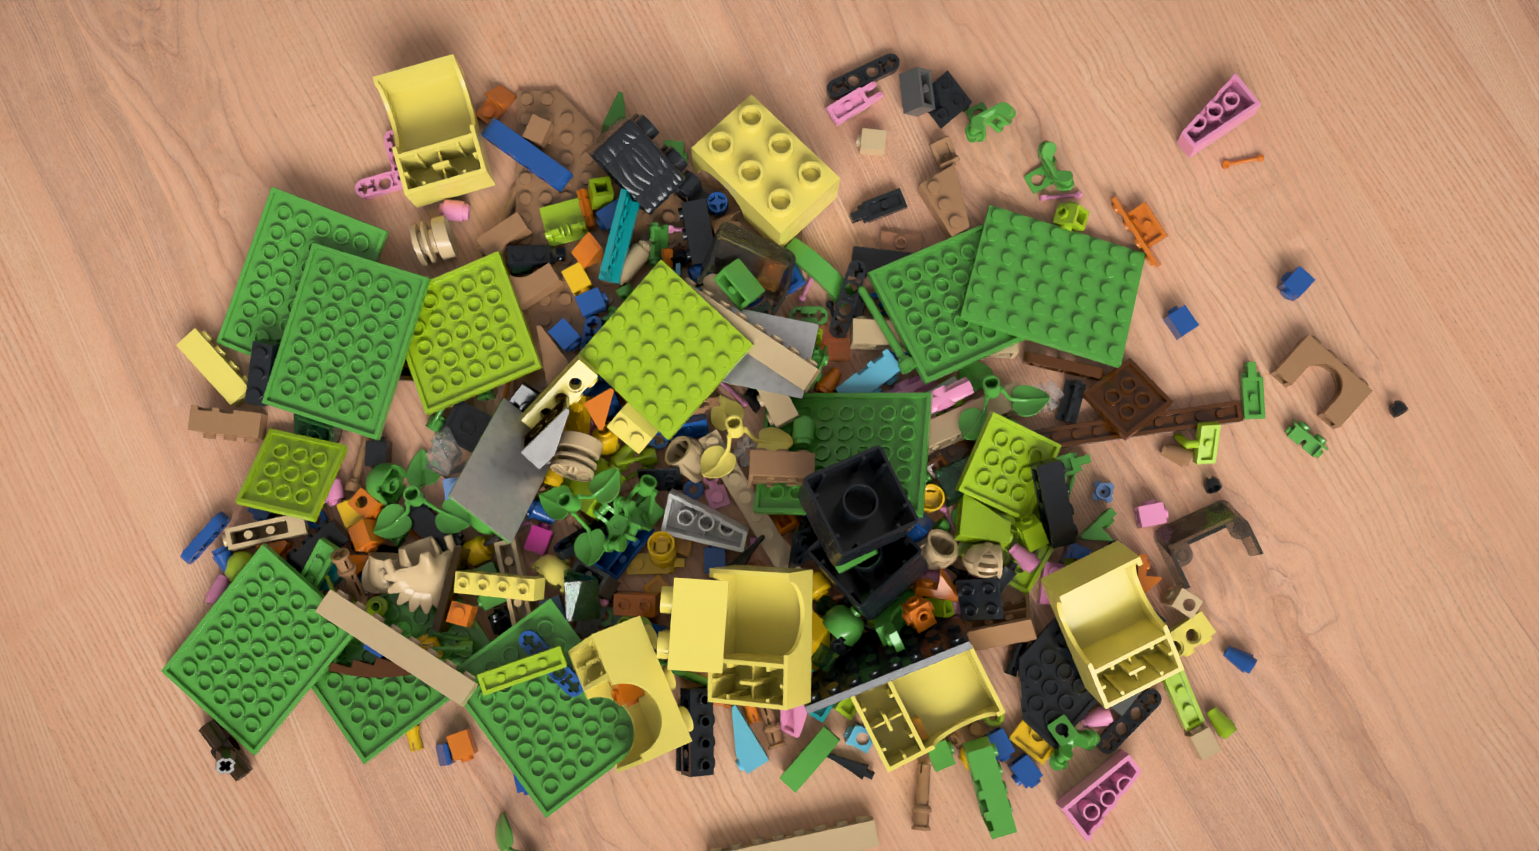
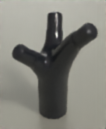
M951 565L947 567L957 574V578L952 582L954 585H956V580H962L964 576L968 575V571L954 568Z

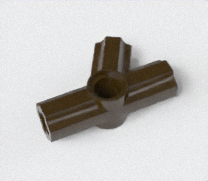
M213 719L199 729L201 735L212 748L211 754L216 760L215 770L220 774H231L237 782L253 770L241 754L239 743L232 736H228L218 722Z

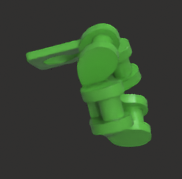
M981 102L967 109L966 115L970 120V123L965 127L967 140L971 143L983 142L986 139L987 125L992 127L997 133L1002 132L1005 125L1008 126L1012 123V119L1016 116V110L1006 102H1001L989 109ZM976 110H981V111H983L982 113H980V114H978V115H975V116L973 117V113H974Z
M1047 140L1040 143L1038 147V157L1042 162V166L1024 176L1033 194L1052 184L1059 191L1071 190L1075 184L1071 171H1059L1054 166L1057 160L1053 155L1057 147L1055 143ZM1034 175H1045L1046 178L1040 186L1032 184L1031 179Z
M621 495L614 499L613 504H602L599 509L595 508L593 514L604 522L609 536L603 543L605 552H613L614 550L624 552L627 546V539L633 542L637 541L635 536L638 529L652 530L647 512L636 507L634 501H626ZM608 510L614 514L610 519L605 515Z
M1065 715L1060 716L1047 726L1060 745L1058 749L1052 752L1049 764L1055 771L1066 769L1068 760L1073 757L1072 749L1081 747L1086 750H1093L1100 742L1099 734L1091 729H1085L1078 733ZM1063 723L1067 725L1069 734L1067 738L1056 733L1055 728L1058 724Z

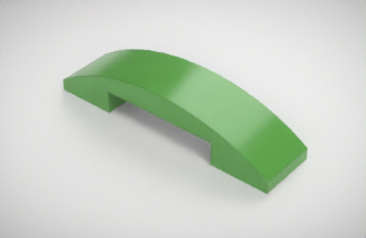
M794 237L781 254L793 265H798L828 292L826 295L837 304L844 278L819 254ZM847 284L845 292L848 295H854V290ZM846 303L841 304L840 308H843Z

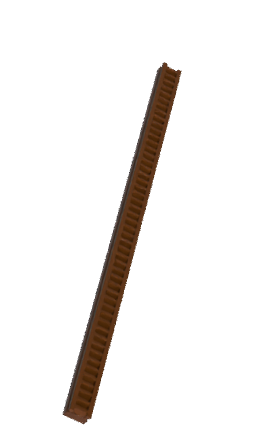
M1240 400L1163 411L1130 438L1197 429L1198 423L1217 421L1221 425L1239 423L1243 421ZM1105 420L1032 430L1062 445L1061 448L1122 439ZM961 440L938 451L949 464L967 462L975 441ZM938 451L928 455V462L931 457L937 456L936 453ZM941 460L937 462L939 465H944Z

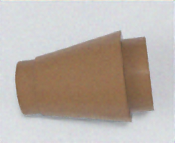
M1164 443L1160 455L1181 467L1183 465L1189 466L1193 450L1186 449L1183 446Z

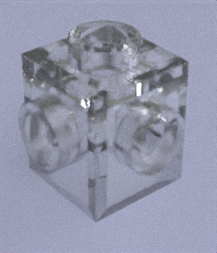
M1052 379L1048 380L1045 384L1040 382L1034 386L1050 396L1049 402L1041 409L1043 413L1046 410L1051 412L1060 405L1058 401L1063 398L1064 393Z
M749 436L740 437V442H736V447H733V454L738 459L739 467L749 466L750 454L746 453V448L750 450L757 448L758 443H755Z

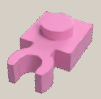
M704 477V483L710 488L704 491L709 506L713 509H718L731 504L724 484L719 486L717 484L719 478H715L710 482L707 480V477Z

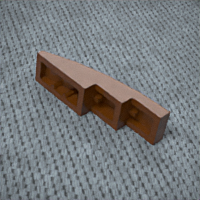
M376 657L374 664L363 660H353L352 666L331 662L328 671L350 676L370 678L412 675L391 660Z

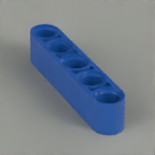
M492 118L481 132V135L487 141L557 191L562 192L572 179L573 175L571 172L496 118Z

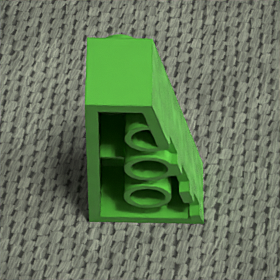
M987 736L962 743L980 813L991 838L995 839L1017 832L1012 816L1013 809L1006 795L1008 793L1007 786L1001 778L1003 770L1000 762H997L995 757L998 756L995 743H991Z

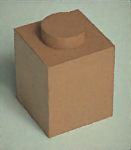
M532 114L524 131L523 138L532 145L545 150L554 130L551 119L541 114L539 116Z

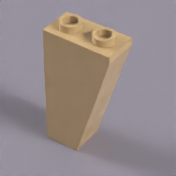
M282 516L226 528L225 534H223V543L225 547H228V550L241 551L256 547V545L310 534L307 520Z

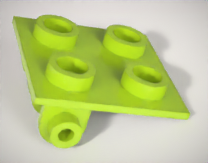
M575 198L539 208L545 228V236L548 239L549 245L558 246L580 240L588 233V228L584 221L585 218L582 216L579 205L580 199Z

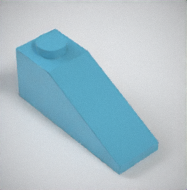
M732 705L735 752L738 758L735 762L741 772L745 770L748 774L769 761V757L738 706Z

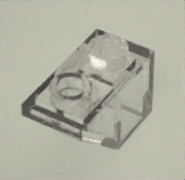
M446 426L441 432L437 431L432 437L431 442L433 445L427 452L426 457L428 460L425 467L447 479L458 468L462 452L450 428Z

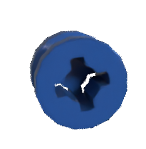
M714 192L709 195L707 199L709 212L715 216H721L727 211L728 200L723 193Z

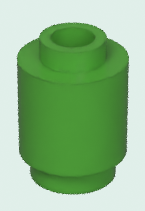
M802 415L794 420L793 442H795L794 446L797 448H810L814 442L815 421L811 417Z

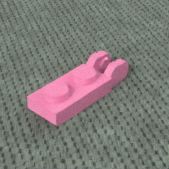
M874 81L862 88H857L826 108V112L836 127L867 109L871 104L876 103L883 97L882 92H878L870 98H867L865 95L877 86Z

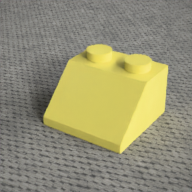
M628 402L607 426L609 430L638 454L658 433V430Z

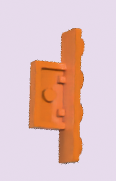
M1118 196L1112 197V208L1117 214L1120 213L1124 218L1122 221L1123 225L1135 235L1133 240L1139 249H1144L1146 253L1144 257L1148 264L1155 267L1162 265L1151 247L1168 237V234L1148 203L1145 201L1128 212Z

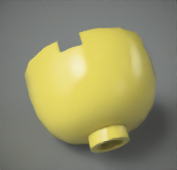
M546 554L537 559L530 567L533 572L537 569L538 577H545V583L554 590L560 588V594H564L572 582V578H570L571 568L568 565L570 561L568 559L561 560L554 554Z

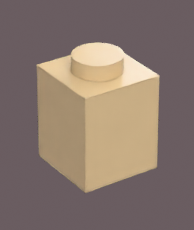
M862 128L861 135H857L856 147H860L859 154L884 156L887 130Z
M1199 725L1185 735L1197 759L1205 760L1222 751L1209 727Z

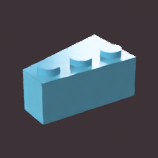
M886 349L882 352L881 356L874 361L871 360L866 364V367L835 389V393H881L882 390L880 388L886 384L891 386L899 379L897 377L901 372L898 368L899 363L890 351Z

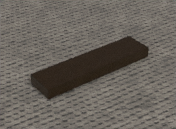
M454 547L434 618L433 631L448 632L450 623L446 622L451 602L457 601L458 593H454L455 571L465 570L471 549Z

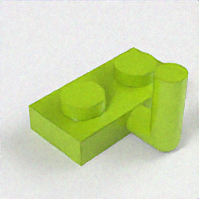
M1217 421L1198 423L1196 440H1188L1181 433H1176L1174 439L1186 449L1194 448L1193 462L1196 465L1216 463L1221 424Z

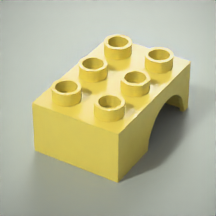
M454 54L373 77L374 84L384 102L393 129L395 147H392L404 194L417 208L496 185L466 77Z
M752 94L691 148L692 169L698 174L703 170L715 177L734 197L743 212L744 219L778 252L837 198L840 177Z
M1116 541L1040 579L1084 686L1105 709L1184 670L1167 625L1151 606L1139 582L1136 565H1142V560L1139 555L1120 541Z
M749 565L709 568V577H713L718 581H729L723 672H708L707 702L789 710L810 703L813 569Z
M674 578L673 587L662 586L660 613L671 614L670 629H665L658 633L657 658L668 659L667 670L723 672L729 581Z
M640 615L594 633L567 651L587 700L595 697L613 700L611 686L624 683L642 688L645 694L638 698L640 702L630 707H627V704L622 705L632 720L634 738L628 754L614 765L617 773L643 764L692 742L689 734L693 730L691 715L684 706H677L672 694V690L676 688L674 675L671 670H667V665H660L654 649H657V634L650 624L643 625Z
M973 646L970 650L850 697L888 773L934 750L939 741L957 729L982 718L1000 716L1006 713ZM914 715L920 718L929 736L923 741L920 739L910 719Z

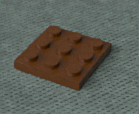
M1131 358L1124 361L1119 368H1115L1082 395L1124 441L1133 436L1173 403Z

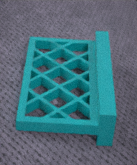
M621 189L598 277L599 280L620 284L640 208V204L632 201L626 189Z

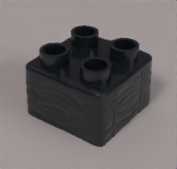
M636 113L632 118L619 117L585 151L621 189H626L629 192L632 201L640 204V210L651 215L685 182V176L681 172L688 166V163L672 146L664 145L659 149L652 141L659 134V131L643 114L639 116Z
M879 445L807 475L802 481L798 492V499L824 552L834 566L844 565L903 538L918 523V516L908 500L883 448Z
M907 534L903 538L877 549L878 554L843 573H838L836 567L829 561L819 540L814 542L807 550L808 555L821 572L855 609L868 620L877 618L899 596L920 579L929 568L922 549Z

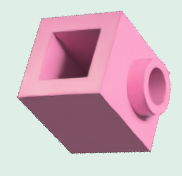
M1154 499L1144 501L1143 506L1133 508L1137 529L1167 523L1168 510L1166 506H1163V502L1156 503Z

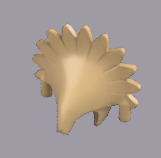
M452 534L444 536L448 548L444 552L432 536L399 548L401 569L395 570L391 558L383 560L387 574L383 575V578L393 582L387 589V592L389 594L399 593L396 604L401 605L408 601L410 612H414L420 605L424 614L429 613L432 604L438 608L452 553L456 546Z

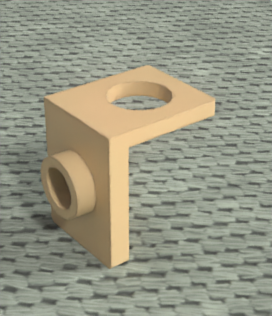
M1174 585L1170 586L1161 601L1163 605L1177 609L1190 619H1193L1203 602L1186 589ZM1187 598H1191L1194 602V607L1189 611L1183 607V602Z

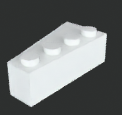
M672 488L669 492L661 531L668 532L673 537L743 553L749 527Z

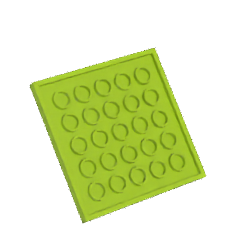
M499 251L430 280L406 356L426 415L438 412L543 368L502 254Z
M660 260L580 351L579 355L590 363L598 374L667 440H670L751 350L754 344L669 265Z

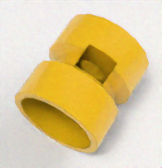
M927 484L925 487L924 512L932 513L942 507L945 496L939 486Z
M665 531L653 533L647 542L651 562L659 568H667L673 565L677 558L674 538Z

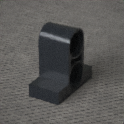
M686 170L683 174L686 180L676 189L674 194L684 202L706 198L707 202L710 194L702 189L699 178L689 170Z

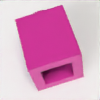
M540 522L538 526L532 525L524 549L540 555H546L555 532L550 531L551 526Z

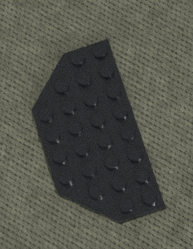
M1155 611L1157 615L1161 618V620L1164 623H1166V620L1157 611ZM1054 616L1037 636V639L1033 640L1019 656L1018 673L1021 720L1053 749H1056L1059 744L1047 726L1060 716L1065 715L1075 728L1097 700L1085 688L1056 616ZM1063 723L1058 724L1055 728L1056 733L1064 735L1066 738L1068 736L1067 725Z
M934 616L937 623L921 633H917L910 625L906 624L899 632V637L905 649L899 652L895 650L893 645L890 647L889 645L883 646L876 630L864 633L859 641L851 647L852 650L845 656L832 659L831 656L823 663L820 669L812 672L811 702L804 704L807 713L810 714L972 649L963 620Z

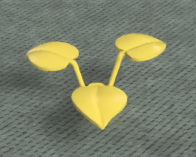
M719 394L720 406L712 407L711 422L719 431L727 429V447L725 450L721 446H711L704 451L701 457V474L707 478H720L729 474L735 468L737 461L736 456L729 453L731 439L739 438L744 433L755 443H758L757 448H765L767 451H776L777 449L788 450L794 443L793 439L783 430L774 427L761 429L759 439H757L747 427L743 426L742 421L745 416L743 407L738 402Z

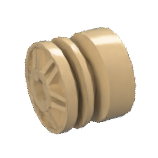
M445 215L432 218L431 229L428 228L424 221L420 222V229L416 223L410 225L411 244L422 266L429 265V258L433 264L437 263L438 252L443 260L458 257L455 237Z
M563 431L557 447L559 452L555 453V458L550 465L551 470L571 480L590 482L594 479V471L597 469V464L594 461L600 459L603 443L585 433Z

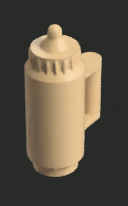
M651 238L647 241L641 239L629 248L620 286H623L625 283L627 284L648 261L653 243Z

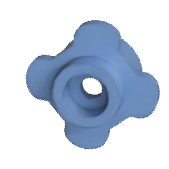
M1094 482L1095 490L1092 494V499L1094 501L1104 500L1106 503H1110L1113 500L1114 485L1111 482Z

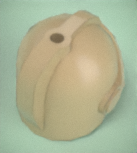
M689 436L676 437L671 441L666 450L665 462L672 468L680 467V474L686 476L694 483L704 479V476L701 474V457L704 453L702 445L699 441Z
M940 529L931 530L923 540L916 543L922 549L929 564L928 570H939L940 567L942 569L947 568L957 560L959 554L957 542L946 531Z
M985 542L972 545L969 549L962 551V564L972 576L979 579H1000L1003 569L1001 544Z
M369 553V558L362 571V586L367 592L388 593L387 589L393 582L383 578V575L387 574L383 560L391 558L395 570L401 569L399 553Z

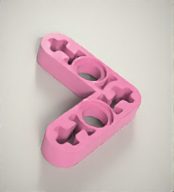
M393 130L387 131L384 135V144L392 171L359 180L355 185V192L362 199H372L403 189L397 164L394 162L395 157L392 150L394 145L392 142H389L392 140V136H394ZM383 179L390 180V185L386 189L380 188V182ZM373 182H375V186L378 189L377 191L374 188H371L374 187ZM364 185L369 188L366 194L361 191L364 189Z

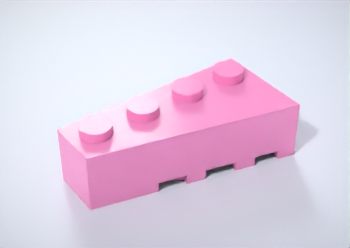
M1235 73L1184 129L1177 144L1188 158H1191L1255 115L1261 103Z
M1120 749L1055 803L1078 833L1089 842L1093 837L1094 831L1097 827L1100 828L1104 822L1103 819L1111 809L1115 808L1119 798L1123 793L1127 792L1142 771L1131 756Z

